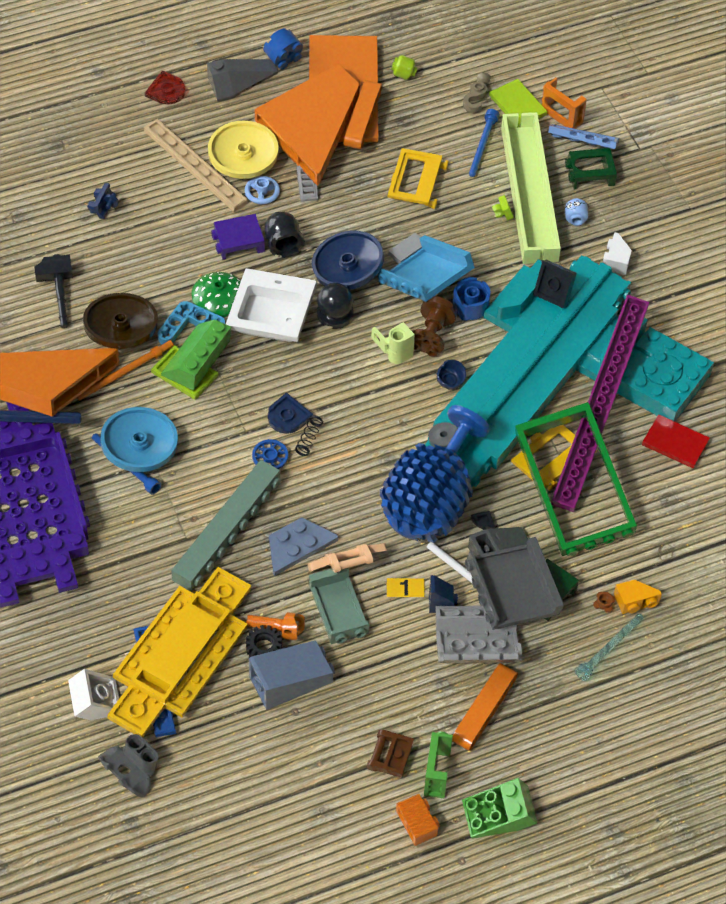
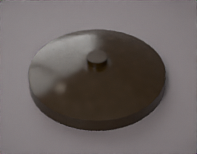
M112 293L99 297L88 305L83 315V326L87 336L95 343L108 348L125 349L143 344L154 335L158 326V315L155 307L141 296L130 293Z

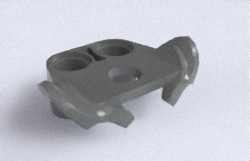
M137 734L130 735L126 739L125 746L111 747L98 756L104 768L110 770L119 779L118 782L138 797H145L151 787L150 778L155 773L159 756L157 751L143 737ZM125 766L130 769V772L122 774L118 769Z

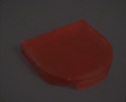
M162 70L145 91V97L161 104H175L184 98L186 89L181 78Z

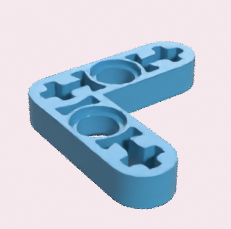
M183 301L177 305L159 329L158 341L160 344H164L169 340L174 342L188 322L197 326L200 323L210 321V319L224 324L225 320L223 317L191 302ZM199 315H204L206 319L198 320L196 319V317ZM179 321L181 322V324L178 326L171 325V322Z

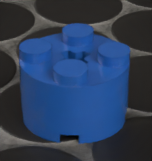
M283 28L276 31L270 36V42H265L264 52L280 70L286 68L288 63L292 61L297 62L302 57L300 53L302 52L303 44L290 29Z
M474 277L464 278L457 283L453 293V309H457V315L460 316L461 320H476L484 317V312L490 303L491 291L488 284L484 281L480 282Z

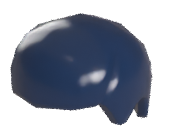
M446 360L436 373L437 381L448 390L457 389L466 378V368L457 360Z

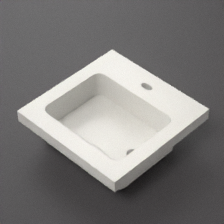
M246 268L226 325L231 326V330L242 334L287 342H298L317 282L310 279Z

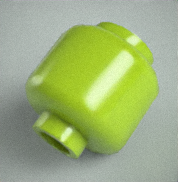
M400 55L398 58L395 57L391 70L394 76L408 80L411 76H415L417 67L415 66L414 59Z

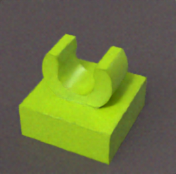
M505 195L498 197L500 204L492 206L496 217L500 218L505 215L507 221L514 218Z

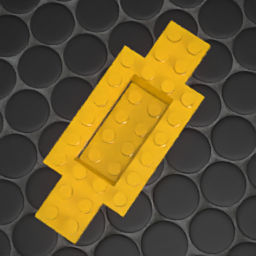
M217 567L199 592L196 591L194 594L179 586L113 673V678L128 686V688L107 714V719L133 734L144 737L164 708L182 718L247 629L248 624L236 618L233 614L250 592L252 585ZM219 628V631L216 633V635L213 637V639L211 640V642L208 644V646L205 648V650L203 651V653L200 655V657L197 659V661L195 662V664L192 666V668L189 670V672L186 674V676L184 677V679L181 681V683H180V684L178 685V687L176 688V685H177V683L180 681V679L182 678V676H183V675L185 674V672L188 670V668L190 667V665L193 663V661H194V660L196 659V657L199 655V653H200L201 650L204 648V646L207 644V642H208L209 639L212 637V635L215 633V631Z

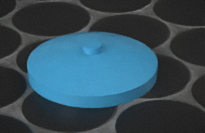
M131 407L120 410L108 418L101 430V448L104 455L115 466L127 471L147 472L158 469L172 459L177 449L178 434L175 425L166 415L151 408Z

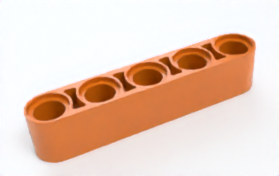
M364 81L345 134L344 146L362 149L381 95V83Z
M501 663L498 664L456 728L452 737L453 743L468 751L474 747L515 683L518 676L517 671Z

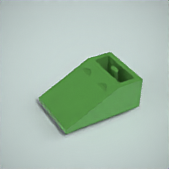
M519 778L462 799L472 839L519 831L537 824L528 785Z

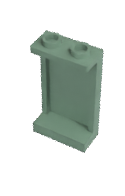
M328 569L310 574L309 587L330 643L341 644L349 639L362 638L369 634L370 625L365 620L349 578V569H342L334 573L333 569Z

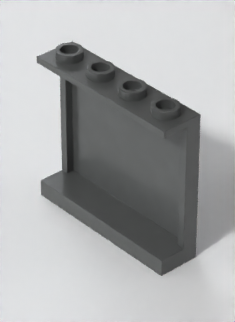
M536 537L529 538L525 545L474 556L473 551H469L465 560V566L467 571L471 573L472 585L478 591L479 603L484 607L486 621L490 623L492 630L560 614L564 605Z

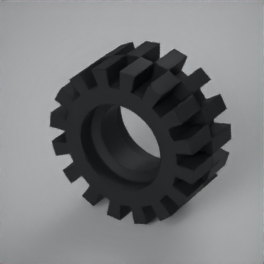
M260 625L259 630L256 626L254 627V632L250 630L249 636L247 635L246 653L249 655V658L282 649L281 634L277 633L275 628L271 630V626L267 625V629H264V625ZM261 640H268L272 646L269 649L261 650L257 648L256 644Z

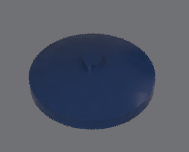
M357 230L344 231L332 235L318 246L312 257V269L319 283L323 286L330 283H340L346 285L350 290L359 288L373 280L380 272L384 263V252L377 238L367 232Z

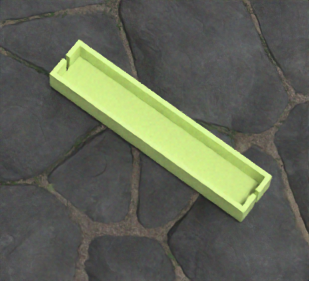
M537 112L522 113L520 128H517L518 113L503 114L501 130L523 264H532L538 259L559 262L561 248Z

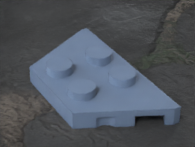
M302 517L270 534L269 544L273 575H278L336 543L338 536Z

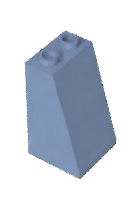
M316 640L249 658V678L266 710L333 683L334 667L331 662H327L325 650L322 646L319 647Z

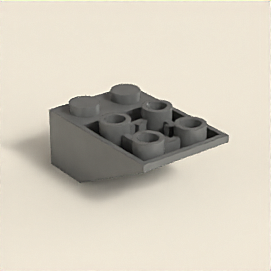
M522 527L486 529L469 535L468 548L470 551H473L475 556L525 545L528 538Z

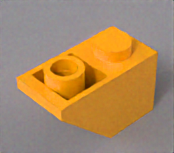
M637 580L616 584L614 597L622 614L635 613L643 608H653L660 603L662 595L660 590Z

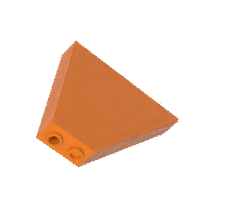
M338 63L255 109V121L270 129L276 136L281 149L303 169L316 185H319L358 100L360 84L357 79H354L349 74L346 68H343Z
M98 348L0 353V400L54 416L119 365L118 349Z

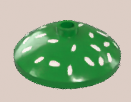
M226 272L206 274L194 284L191 293L192 302L221 317H227L230 314L241 280L235 275Z

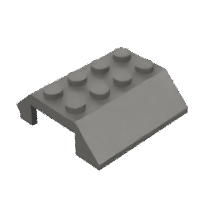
M436 606L438 663H512L522 660L521 643H518L517 625L492 630L490 623L486 621L483 606Z

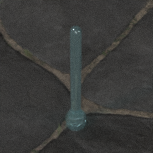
M637 614L588 662L580 663L574 670L577 677L583 681L591 677L593 668L643 620V615Z

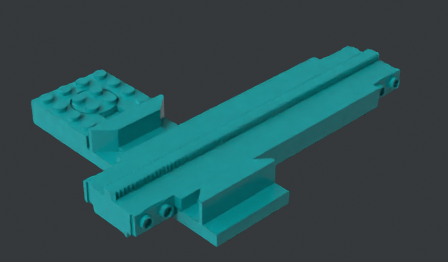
M582 255L577 261L574 260L570 270L577 274L566 308H561L533 295L542 264L541 260L538 259L531 268L523 265L485 310L484 319L508 333L433 422V426L443 422L453 424L448 418L447 412L452 405H458L477 413L489 424L491 430L486 437H475L468 434L456 453L463 460L469 472L471 487H476L481 480V476L487 474L491 467L497 469L516 446L518 439L515 434V425L537 419L575 371L596 381L619 318L617 316L618 310L626 296L631 294V282L613 273L609 265L601 262L599 265ZM644 318L617 394L656 416L659 414L676 422L711 376L714 362L651 327L646 331L648 319ZM429 438L428 441L425 443L426 447L430 445Z

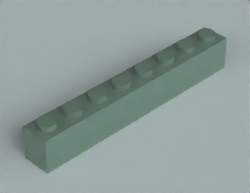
M262 460L256 464L171 570L172 581L191 592L196 586L199 587L206 573L211 572L217 559L224 556L226 548L229 544L235 542L240 530L246 528L248 520L255 516L259 511L260 505L269 499L271 491L278 488L281 482L279 469Z

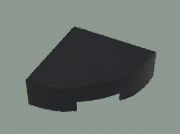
M490 511L471 514V520L478 528L483 530L495 528Z

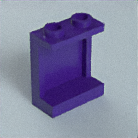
M256 214L214 222V230H211L213 241H217L215 244L217 254H221L222 260L226 259V253L256 247L257 253L265 252L264 238Z

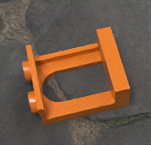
M555 77L551 81L546 82L543 87L542 106L547 110L549 116L563 126L576 129L584 122L587 99L580 96L577 100L573 101L556 89L558 78ZM557 101L569 110L568 119L553 110L550 105Z

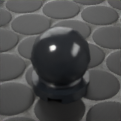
M285 211L275 212L268 217L265 222L264 231L269 241V249L272 255H281L282 258H287L298 254V249L305 245V239L300 232L297 219Z
M330 283L322 287L317 298V318L323 326L325 324L331 326L332 329H341L350 324L354 313V299L352 292L346 285Z

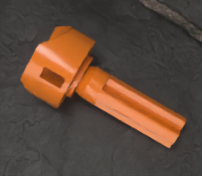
M287 612L284 619L248 615L246 621L248 627L257 626V628H260V625H264V629H267L268 625L271 626V630L275 628L277 631H282L283 639L297 640V637L305 629V617L298 613Z

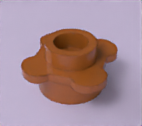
M598 592L596 595L597 600L593 603L594 608L611 612L612 604L616 600L615 597L608 592Z

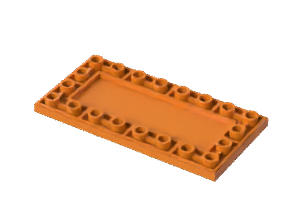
M309 35V79L339 63L348 70L354 79L358 80L360 84L359 94L365 80L378 83L377 36ZM378 104L364 142H378ZM353 111L350 115V118L346 124V127L342 133L339 142H344L345 134L350 123Z

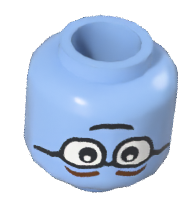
M578 198L567 202L565 205L566 220L575 226L586 222L588 219L587 203Z

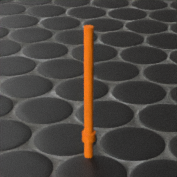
M169 340L160 346L153 347L147 354L96 382L78 396L77 399L80 401L149 360L157 359L163 355V352L174 346L173 342Z

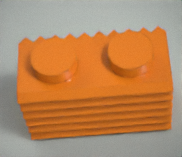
M420 794L396 803V812L415 846L436 837L440 827L437 818L429 812L430 806L425 798L422 799Z

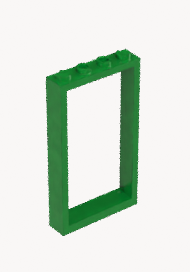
M588 402L515 425V434L562 556L576 555L580 550H592L598 544H610L617 538H628L634 535L637 524ZM586 417L627 523L566 543L526 437Z

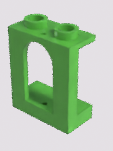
M432 732L424 796L445 798L448 773L435 771L437 755L450 757L453 735L446 732Z

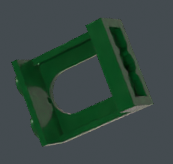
M610 148L569 151L568 159H565V167L569 169L568 179L569 183H572L574 190L577 188V182L606 179L608 186H615L617 172ZM602 157L604 169L580 170L575 166V162L584 158Z

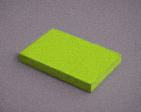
M519 79L511 81L489 93L491 99L505 114L518 113L517 128H520L522 113L537 112L538 119L547 115V110Z
M174 345L153 366L151 373L196 400L219 376L218 372L209 368V371L195 390L161 376L162 371L180 349Z

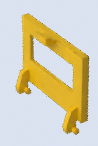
M402 148L391 179L387 198L424 204L435 209L437 199H434V201L430 200L439 168L447 170L449 161L441 162L442 155ZM408 159L425 162L416 194L399 191Z
M564 425L551 428L544 434L536 433L530 437L532 442L529 447L532 455L558 434L572 444L575 434ZM571 446L539 471L543 484L549 491L558 484L555 480L561 476ZM521 451L511 459V462L533 480Z

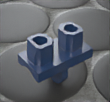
M104 183L102 188H96L94 191L96 201H89L87 205L90 213H97L99 219H104L108 210L111 207H117L119 204V200L116 197L117 194L111 191L109 183Z

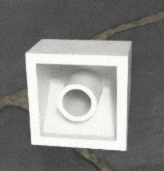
M83 669L68 680L75 717L87 720L105 718L119 700L116 680L112 676Z

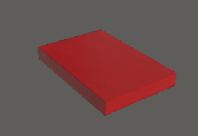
M658 414L643 439L642 446L694 469L710 437Z

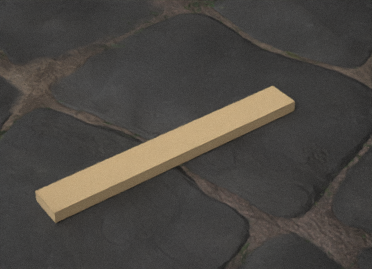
M156 119L144 127V132L233 212L248 204L246 197L161 121Z

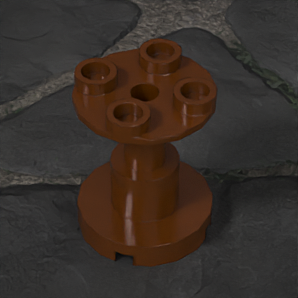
M433 296L432 299L426 302L423 301L420 309L422 316L426 319V329H415L412 332L415 334L414 350H420L431 357H436L438 353L444 350L445 346L443 339L436 332L440 331L443 326H449L455 322L457 309H453V304L450 301Z

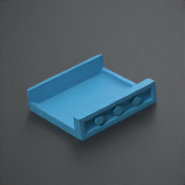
M424 235L419 238L422 246L419 251L389 271L381 268L378 273V280L384 285L426 302L475 267L470 252Z

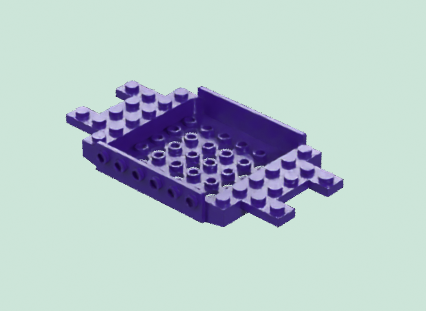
M6 402L8 410L29 411L27 408ZM0 421V475L2 476L0 479V506L8 505L10 507L7 512L0 511V608L19 603L15 586L55 577L59 593L77 589L78 583L71 559L89 555L86 540H88L87 528L90 527L88 516L83 514L86 511L84 501H79L78 496L81 495L79 484L75 485L74 480H77L74 468L70 469L69 466L72 464L70 453L66 454L65 449H68L66 439L61 438L60 432L55 434L53 423L33 425L32 422ZM36 464L39 466V469L31 472L28 469L30 465ZM13 469L21 471L18 476H11L9 473ZM45 495L48 497V500L45 503H40L37 501V498ZM21 500H27L29 505L22 508L18 506V503ZM55 527L57 532L49 535L46 533V529ZM29 532H36L38 534L35 539H28L26 537ZM12 536L19 539L15 544H9L7 540Z

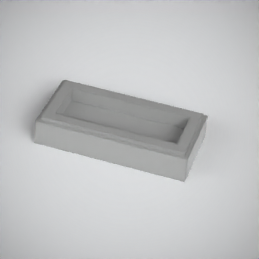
M413 233L390 249L388 255L400 264L422 248L419 239L421 237L417 233Z

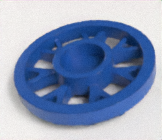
M267 439L259 442L254 447L252 459L255 465L258 463L257 459L263 458L264 462L271 463L273 467L280 469L288 460V450L280 441ZM270 444V447L265 449L264 445ZM277 445L281 447L278 451L275 449ZM257 450H261V451H263V453H262V454H258V453H256V451H257ZM285 454V458H279L278 455ZM278 461L280 462V464L275 465L274 462Z

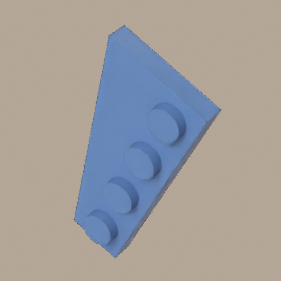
M551 124L548 133H552L553 137L562 138L564 136L572 141L579 142L580 140L590 145H600L610 149H616L619 141L617 137Z

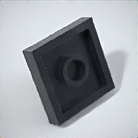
M547 259L542 260L533 295L561 308H566L577 273Z

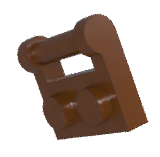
M380 729L377 734L378 740L371 760L367 762L366 768L370 771H380L402 778L414 744V738ZM391 741L385 762H379L385 742Z

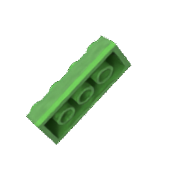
M217 320L198 324L162 371L161 376L195 390L209 371V368L212 367L230 342L231 326Z

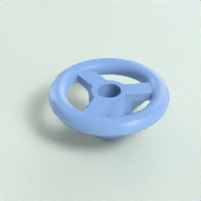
M267 176L254 177L245 186L246 197L256 204L271 203L277 199L280 193L278 183ZM250 187L257 190L258 198L251 195ZM275 189L271 197L264 199L267 191Z

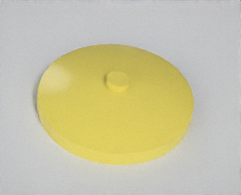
M235 121L225 124L212 134L208 143V156L211 164L222 174L233 178L247 179L260 176L270 170L278 158L279 150L276 136L264 125L252 121Z

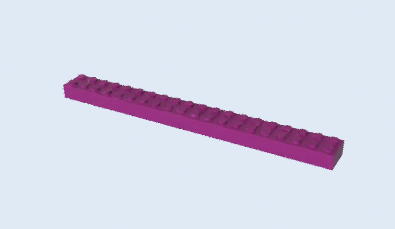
M630 295L626 296L588 400L601 436L649 306L648 301ZM586 417L580 421L551 500V505L573 513L598 447Z

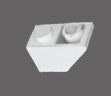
M615 232L613 239L609 238L607 245L609 252H605L603 263L609 265L613 273L626 275L632 250L619 233Z

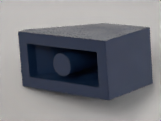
M430 575L429 613H436V606L457 605L458 594L454 593V586L435 575Z

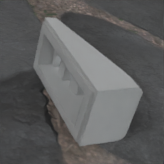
M297 166L300 202L317 201V185L312 180H307L310 178L300 166ZM303 192H313L310 194H303Z

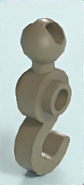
M479 73L477 75V82L470 86V93L464 96L463 107L466 111L475 113L481 110L482 103L471 104L470 101H477L486 96V84L490 81L488 73Z

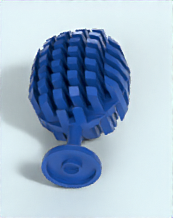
M452 405L447 412L448 418L458 429L447 447L435 445V447L429 445L426 447L425 444L418 443L415 445L417 450H406L401 455V458L394 464L395 467L389 472V477L385 479L384 487L380 489L381 506L389 525L399 535L418 541L417 538L435 543L438 540L436 536H442L443 534L446 536L452 531V528L457 525L458 519L463 515L464 508L468 506L469 498L473 496V489L470 485L471 480L463 460L456 453L468 434L475 437H486L491 430L485 419L468 408L458 405Z

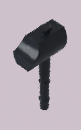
M54 254L49 257H43L42 261L34 266L36 282L55 281L60 327L65 329L68 327V317L65 305L64 279L73 278L70 254Z

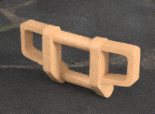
M385 543L374 545L362 544L358 545L355 549L336 554H325L324 557L311 561L307 565L309 571L326 565L331 566L334 573L349 567L373 563L371 553L387 551Z

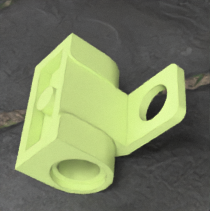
M404 322L392 328L388 338H385L376 327L372 328L371 337L384 353L388 354V359L391 363L400 364L413 357L415 334Z

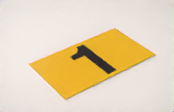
M387 578V597H424V578Z

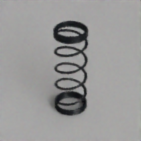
M316 415L309 417L307 427L304 428V433L300 437L301 440L297 442L295 451L299 455H309L310 450L305 445L313 446V444H306L304 441H310L302 440V436L310 434L315 437L311 433H305V429L321 427L323 425L321 417Z

